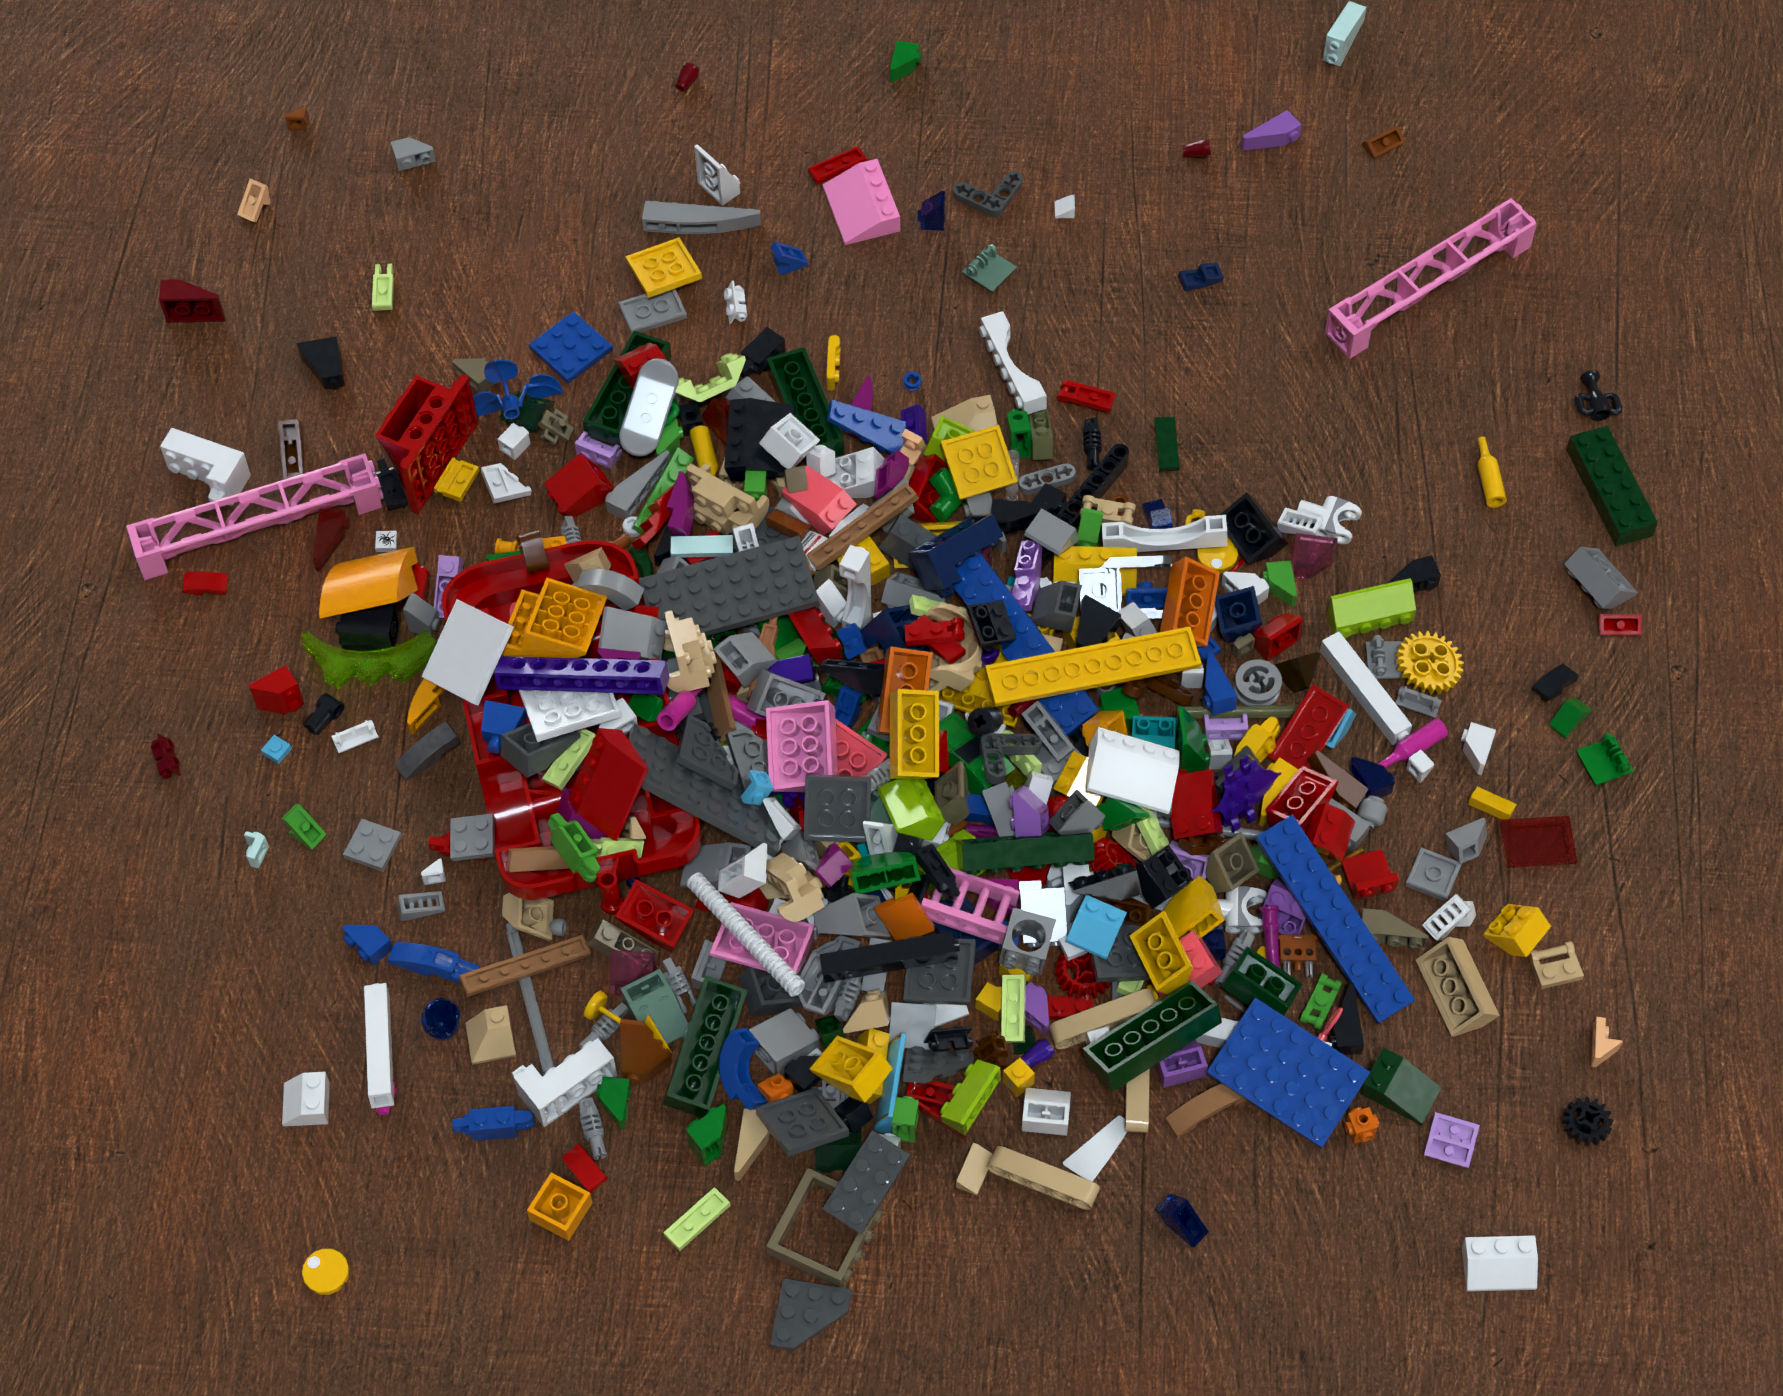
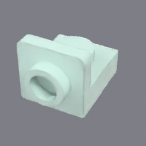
M246 831L244 837L249 845L246 857L251 867L259 869L269 845L263 834Z

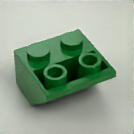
M724 1104L711 1108L706 1116L700 1120L692 1121L686 1129L688 1146L704 1167L723 1155L728 1130L727 1111Z

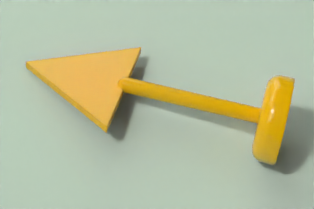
M601 990L593 995L584 1010V1017L589 1020L596 1019L601 1013L619 1024L621 1020L620 1017L605 1008L607 995ZM648 1015L645 1024L654 1033L653 1038L661 1040L663 1049L670 1050L650 1015Z

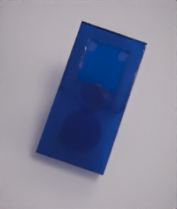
M1162 499L1143 503L1142 509L1150 529L1173 528L1170 508L1165 507Z

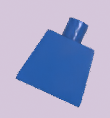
M485 700L481 734L483 740L489 742L487 746L489 752L499 753L501 749V735L525 725L527 714L524 707Z

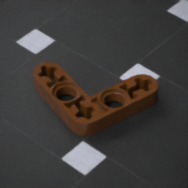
M1162 675L1125 682L1122 689L1126 695L1133 698H1139L1146 691L1152 689L1182 705L1188 706L1195 695L1188 688Z

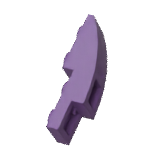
M1033 540L1021 541L1014 569L1016 579L1012 594L1025 611H1031L1032 604L1036 601L1041 577L1042 545Z

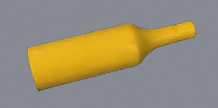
M696 426L690 430L689 435L698 468H701L706 463L711 467L708 471L709 474L716 477L719 464L710 431L706 426Z
M1479 437L1477 440L1481 457L1477 466L1486 504L1493 508L1500 507L1507 502L1498 461L1489 453L1486 438Z

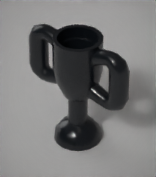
M1590 370L1580 376V380L1583 384L1589 386L1591 393H1579L1575 396L1574 401L1577 411L1584 416L1591 415L1595 421H1602L1611 415L1621 414L1623 408L1619 396L1615 393L1603 394L1599 391L1596 383L1600 379V373L1597 370ZM1583 399L1588 401L1589 409L1587 410L1585 409ZM1607 399H1611V400H1612L1614 409L1610 408V405H1609V402H1608Z

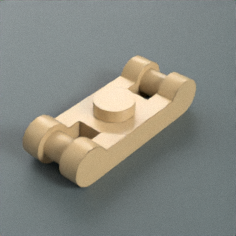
M1091 495L1083 496V508L1091 509V507H1097V511H1103L1102 522H1124L1132 525V513L1135 512V504L1098 499ZM1118 511L1124 512V515L1119 516Z

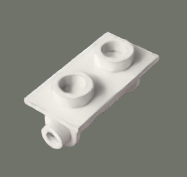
M732 281L724 291V299L727 302L726 315L729 317V324H732L734 319L743 322L747 318L746 305L744 304V289L739 285L735 286L734 281Z
M365 720L362 724L339 733L335 732V735L331 736L338 753L379 738L372 720Z

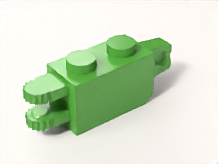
M559 813L552 814L548 820L552 833L550 841L573 873L578 872L584 878L583 880L587 882L595 881L596 874L600 870V866L595 859L598 849L578 821L566 822Z

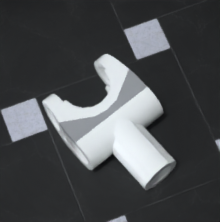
M1328 496L1323 506L1301 500L1297 509L1299 512L1323 518L1316 537L1338 544H1348L1352 539L1351 532L1341 526L1339 522L1343 520H1358L1362 514L1361 509L1357 505L1334 496Z
M1238 886L1233 891L1225 892V899H1218L1225 918V931L1231 934H1240L1242 931H1249L1252 934L1262 933V919L1249 914L1247 908L1264 903L1267 893L1262 889L1248 886Z

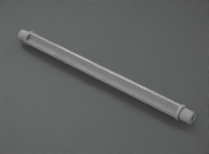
M510 923L506 924V935L512 956L516 957L524 954L519 930L515 929ZM530 976L519 980L539 1053L542 1072L545 1075L550 1068L554 1067Z

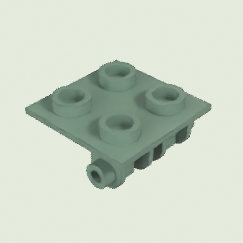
M993 244L987 245L962 271L963 274L991 292L1017 268V266L996 254L997 248Z

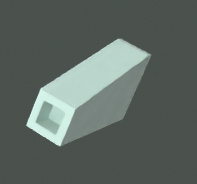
M1350 1L1347 3L1327 34L1323 61L1341 66L1365 19V6Z

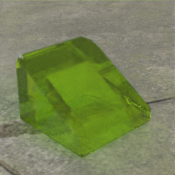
M1016 768L1006 778L1005 782L1009 786L1013 785L1016 791L1025 784L1027 777L1021 770Z

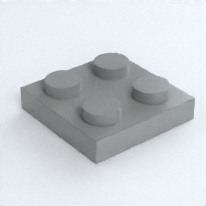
M493 814L451 818L450 858L452 861L495 857V816Z
M361 819L343 856L345 859L384 872L402 837L401 832Z

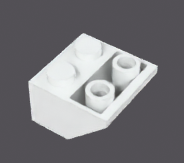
M760 844L719 871L718 891L741 898L766 884L767 844Z
M1026 1088L1022 1131L1067 1136L1071 1092Z

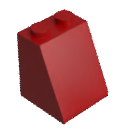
M579 453L544 483L548 489L546 491L547 495L557 502L556 508L563 516L566 514L573 518L604 503L607 494L614 490V487L599 465L582 453Z

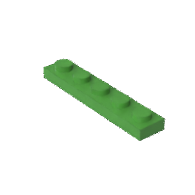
M679 447L673 451L632 526V529L639 534L644 533L639 525L652 515L647 507L675 484L679 471H683L686 474V468L694 460L692 456Z

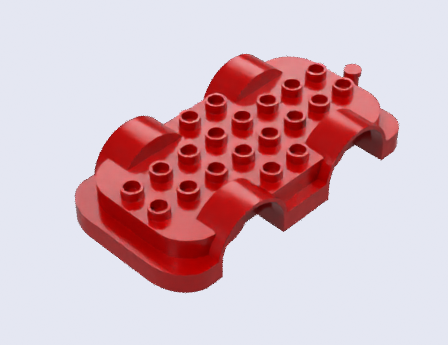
M597 540L579 541L546 548L545 553L549 568L533 573H528L523 554L478 563L458 573L445 587L441 599L445 622H447L452 608L458 599L508 624L510 620V606L513 602L517 603L522 589L540 595L546 577L569 585L573 584L574 582L564 564L601 547L611 564L610 571L625 575L639 584L636 566L633 558L625 549L610 542ZM606 600L604 607L621 609L612 601ZM604 608L587 654L579 658L598 659L597 650ZM493 672L479 705L463 699L462 702L487 813L495 816L494 850L503 885L511 894L525 900H537L599 886L602 910L608 914H616L623 903L618 881L678 868L690 862L697 855L702 841L699 818L640 788L629 815L636 817L646 836V839H643L644 846L641 858H638L636 849L596 857L595 859L600 866V870L593 882L583 880L584 878L578 872L573 873L570 868L509 872L507 870L509 849L551 846L550 838L552 833L548 820L552 814L558 811L562 790L545 783L542 779L551 765L545 770L527 778L501 756V749L499 753H491L487 750L489 742H485L481 734L485 700L524 707L518 690L498 689ZM666 689L664 694H654L663 700L662 710L669 703ZM613 693L616 701L623 698L627 704L634 694ZM527 715V721H526L525 724L530 723L529 718H528V715ZM636 715L639 726L646 727L650 732L659 737H664L669 742L678 746L676 729L666 731L658 725L657 721L648 722ZM600 724L586 727L584 729L596 734ZM628 732L627 734H625L628 739H629V734H630V732ZM584 759L564 788L573 789L577 775L584 764ZM619 835L618 838H628V837Z

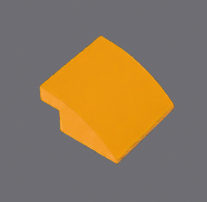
M414 547L341 562L333 566L322 588L319 607L320 619L398 602L411 593L416 592L418 589L412 566L418 563Z
M547 577L540 595L522 589L508 622L514 628L501 656L579 658L585 656L608 596Z

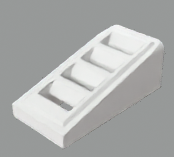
M1285 508L1277 522V526L1282 533L1316 536L1323 518ZM1315 523L1313 529L1310 528L1311 524Z
M775 797L763 800L782 840H791L801 830V826Z
M1455 894L1429 917L1422 926L1435 940L1442 941L1472 909L1458 894ZM1454 904L1461 909L1462 912L1460 914L1453 907ZM1448 910L1454 915V919L1446 913ZM1441 917L1447 921V925L1440 920ZM1435 923L1440 927L1441 931L1434 926Z

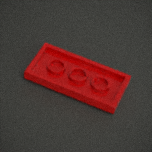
M1312 684L1276 742L1274 751L1268 757L1275 762L1280 757L1297 769H1300L1302 766L1312 769L1307 760L1308 757L1317 750L1322 753L1350 706Z

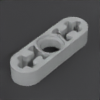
M1066 463L1023 475L1019 479V491L1024 495L1038 493L1046 483L1042 481L1044 476H1050L1053 479L1047 484L1055 488L1070 484L1075 480V468L1071 464Z

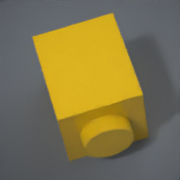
M1021 1058L1003 1070V1083L1016 1097L1024 1093L1026 1088L1034 1085L1035 1073Z

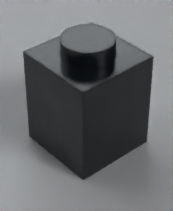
M848 1097L834 1108L852 1134L873 1119L867 1101L864 1103Z

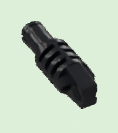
M1096 417L1085 419L1083 429L1084 452L1087 455V469L1093 471L1094 466L1096 468L1099 464V454L1102 451L1101 431Z

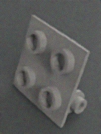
M1375 635L1371 642H1366L1368 669L1376 679H1404L1401 678L1403 672L1397 671L1399 665L1395 664L1398 658L1395 655L1403 641L1384 642L1380 635Z

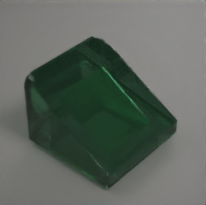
M1025 1026V1043H1012L1015 1055L1025 1054L1035 1044V1037L1031 1026Z

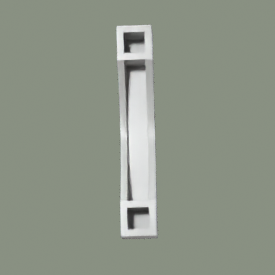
M1004 312L982 317L981 326L979 327L980 336L985 338L988 351L993 353L994 363L1000 367L1001 377L1007 381L1009 393L1015 396L1017 408H1021L1027 414L1047 409V395L1040 382L1021 372L1009 357L1007 345L1010 340V324Z
M1226 515L1205 516L1193 523L1168 529L1140 528L1124 522L1102 523L1103 547L1137 548V552L1228 546Z
M850 545L839 564L840 576L847 578L848 595L842 618V628L856 623L862 629L872 620L870 552L862 547Z

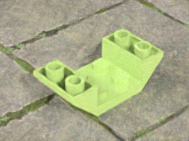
M729 353L722 356L721 361L716 362L722 377H713L709 380L710 383L706 385L698 384L693 387L691 380L678 378L679 381L675 395L690 401L702 402L735 387L746 361L745 356L737 355V353L733 355Z

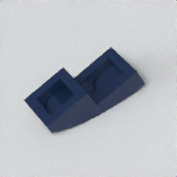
M1218 263L1200 264L1196 270L1180 271L1178 274L1184 291L1207 287L1224 279Z

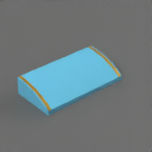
M904 1033L895 1036L888 1044L886 1060L893 1069L884 1080L882 1096L878 1098L874 1132L891 1133L892 1118L905 1049L906 1034Z

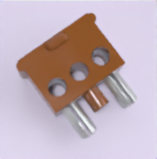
M1279 935L1280 965H1283V971L1291 976V965H1294V972H1301L1302 966H1305V977L1308 978L1310 975V978H1312L1313 966L1316 963V942L1318 937L1315 935Z

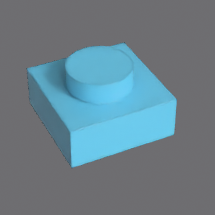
M273 735L261 749V752L264 756L280 764L292 750V747L286 741Z

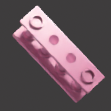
M949 866L956 876V887H959L960 895L954 900L952 907L939 903L942 893L936 888L931 900L923 898L921 906L931 921L1002 945L1008 926L1002 923L1009 904L1016 906L1020 891L1010 886H1003L967 874ZM967 890L980 894L973 914L960 910ZM988 897L1001 901L994 921L981 917Z

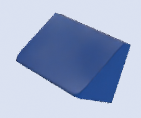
M1127 588L1126 606L1134 602L1139 608H1164L1168 588Z

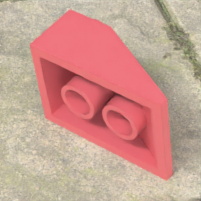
M806 465L808 489L788 493L785 486L781 493L815 530L824 536L833 530L857 503L841 487Z
M1192 931L1180 939L1193 966L1188 982L1192 980L1202 988L1223 974L1204 940L1197 933ZM1157 991L1161 999L1168 995Z

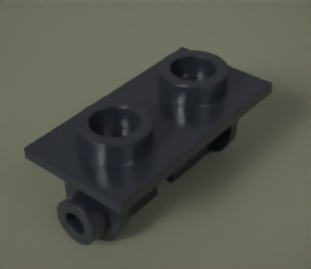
M972 1027L934 1028L929 1032L924 1043H929V1049L934 1052L950 1050V1043H952L954 1050L969 1049V1047L973 1046L972 1038L968 1037Z

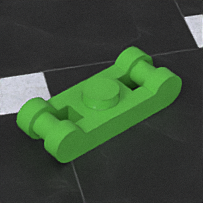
M1324 973L1321 974L1300 1018V1022L1305 1024L1308 1022L1318 1030H1321L1343 984L1338 979L1335 981L1328 978L1329 975ZM1324 986L1331 988V992L1324 991ZM1312 1012L1317 1013V1014H1319V1017H1316V1016L1312 1015L1311 1013H1312Z

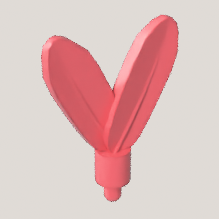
M1334 1006L1331 1009L1324 1029L1317 1038L1324 1042L1328 1038L1326 1035L1339 1019L1343 1008L1337 1009Z

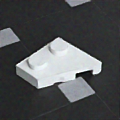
M501 463L481 467V474L493 503L531 495V488L522 485L519 482V478L510 473Z

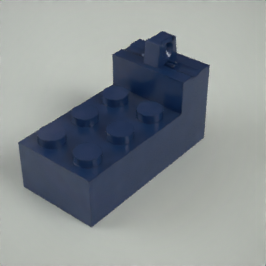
M993 514L973 515L910 551L908 554L924 589L936 590L941 598H946L954 593L952 584L961 580L956 566L965 562L964 559L968 556L974 557L980 554V549L997 544V540L1003 537V534Z
M910 605L884 609L860 630L869 648L882 646L885 654L886 649L890 646L930 652V648L926 645L906 647L904 625H909L920 618L917 615L911 614Z

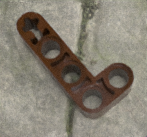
M539 529L517 535L520 554L524 556L528 573L548 569L549 564Z

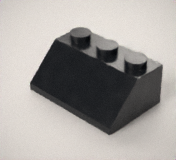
M1247 492L1220 514L1226 515L1227 535L1248 564L1273 557L1289 544L1258 501Z

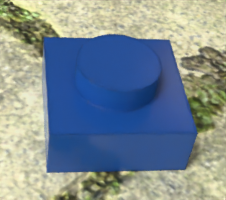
M1210 635L1208 646H1197L1200 659L1204 663L1207 662L1209 651H1212L1214 656L1221 653V647Z

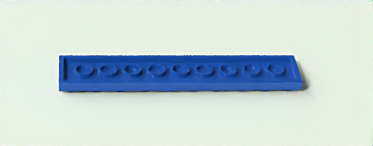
M981 553L974 557L968 556L963 564L956 566L961 580L953 583L952 586L967 606L1003 600L1016 636L1014 642L1006 649L1001 650L1009 661L1056 652ZM1085 690L1039 698V702L1048 709L1068 737L1079 729L1082 724L1101 711Z
M1293 814L1256 836L1255 840L1350 984L1354 983L1355 992L1376 1024H1379L1414 1002V997Z

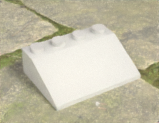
M1098 727L1089 743L1086 790L1169 814L1179 769V751Z

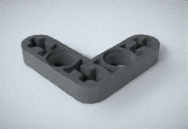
M1017 171L1009 172L992 195L967 183L959 182L953 187V197L955 200L982 213L998 217L1003 214L1021 189L1023 176ZM1006 191L1010 195L1003 197L1000 193ZM975 197H981L983 198V201L975 202L973 199Z
M1001 733L982 735L979 749L986 780L996 785L1003 783L1006 774L1003 755H1035L1039 753L1042 744L1039 736L1035 734ZM1011 742L1014 743L1015 746H1009L1006 743ZM988 757H994L998 760L992 761L989 760Z

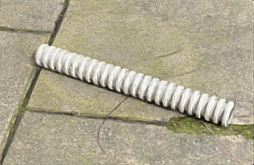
M702 873L693 874L687 881V887L716 915V918L733 933V936L767 969V972L780 983L781 987H784V990L793 997L800 994L805 987V982L801 980L800 976L795 971H792V968L788 966L783 958L779 957V954L762 939V936L724 899V896L712 886Z

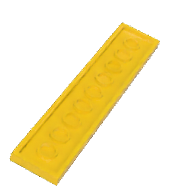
M1185 627L985 665V673L994 706L998 707L1201 668L1202 663L1191 627Z

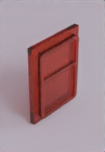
M1569 816L1500 820L1508 868L1577 864L1576 848Z

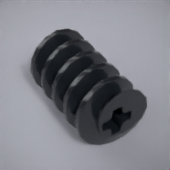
M995 707L974 709L968 717L969 729L977 735L994 733L1003 724V715Z

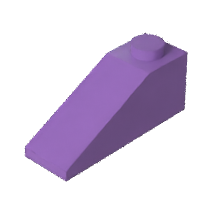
M1286 110L1243 135L1241 149L1244 151L1285 146L1300 137L1302 124Z

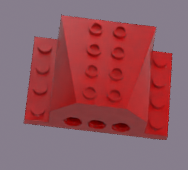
M461 374L458 380L453 382L451 389L415 375L403 395L397 398L394 408L391 412L387 413L384 423L375 434L376 439L392 461L402 486L407 492L411 512L418 515L434 492V487L452 457H457L478 425L469 377Z

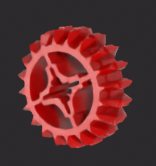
M1103 837L1094 843L1095 860L1089 861L1090 868L1094 870V874L1099 870L1115 868L1121 863H1131L1134 868L1137 867L1138 864L1133 860V856L1119 845L1117 841Z
M1089 952L1069 961L1064 954L1058 956L1059 961L1055 963V977H1058L1056 982L1058 985H1062V992L1068 990V996L1071 997L1073 994H1076L1077 999L1085 996V999L1088 1000L1089 996L1092 995L1096 999L1098 993L1103 995L1105 988L1109 989L1111 987V982H1096ZM1067 968L1075 975V980L1068 975Z

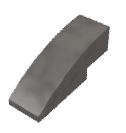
M446 721L402 755L394 764L405 781L410 780L441 761V755L459 745L457 735Z

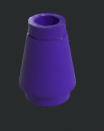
M1046 1038L1042 1041L1039 1039L1020 1058L1029 1067L1051 1059L1055 1051Z

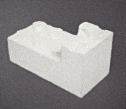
M171 428L160 445L167 467L171 472L187 475L190 479H198L209 485L211 491L208 498L210 502L241 493L251 476L243 452Z
M597 1038L593 1042H587L576 1054L567 1056L559 1066L550 1068L543 1077L532 1064L527 1068L522 1065L513 1071L512 1074L518 1095L542 1126L546 1127L577 1105L579 1100L585 1099L597 1090V1085L602 1084V1077L615 1078L617 1071L614 1057Z

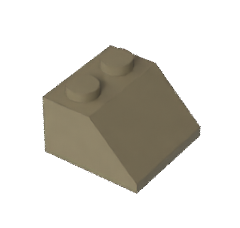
M959 761L935 781V802L941 810L944 820L955 826L966 819L970 812L968 777L964 762Z
M1242 832L1237 833L1210 853L1206 876L1213 886L1215 893L1233 891L1260 871Z

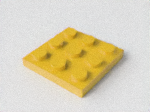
M680 237L625 256L628 266L647 298L702 279L699 268Z
M999 425L941 441L940 445L959 501L1018 483Z

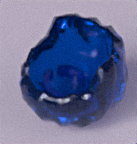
M436 998L434 1001L429 1002L423 1010L420 1023L430 1037H433L435 1040H448L458 1031L460 1011L458 1006L452 1001Z

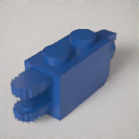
M514 1106L471 1109L469 1114L464 1115V1118L452 1119L454 1133H465V1135L471 1136L472 1140L476 1141L518 1137L519 1130H529L535 1123L531 1111L515 1110Z

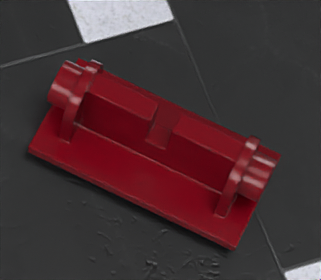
M158 733V739L152 741L151 749L154 759L156 761L160 760L156 763L159 775L163 779L170 778L172 773L180 776V762L175 756L173 750L175 746L172 740Z

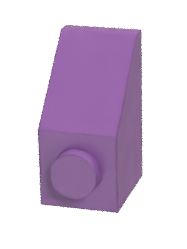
M1029 982L1026 985L1025 1020L1046 1036L1049 1033L1047 995L1041 986H1035L1032 982Z

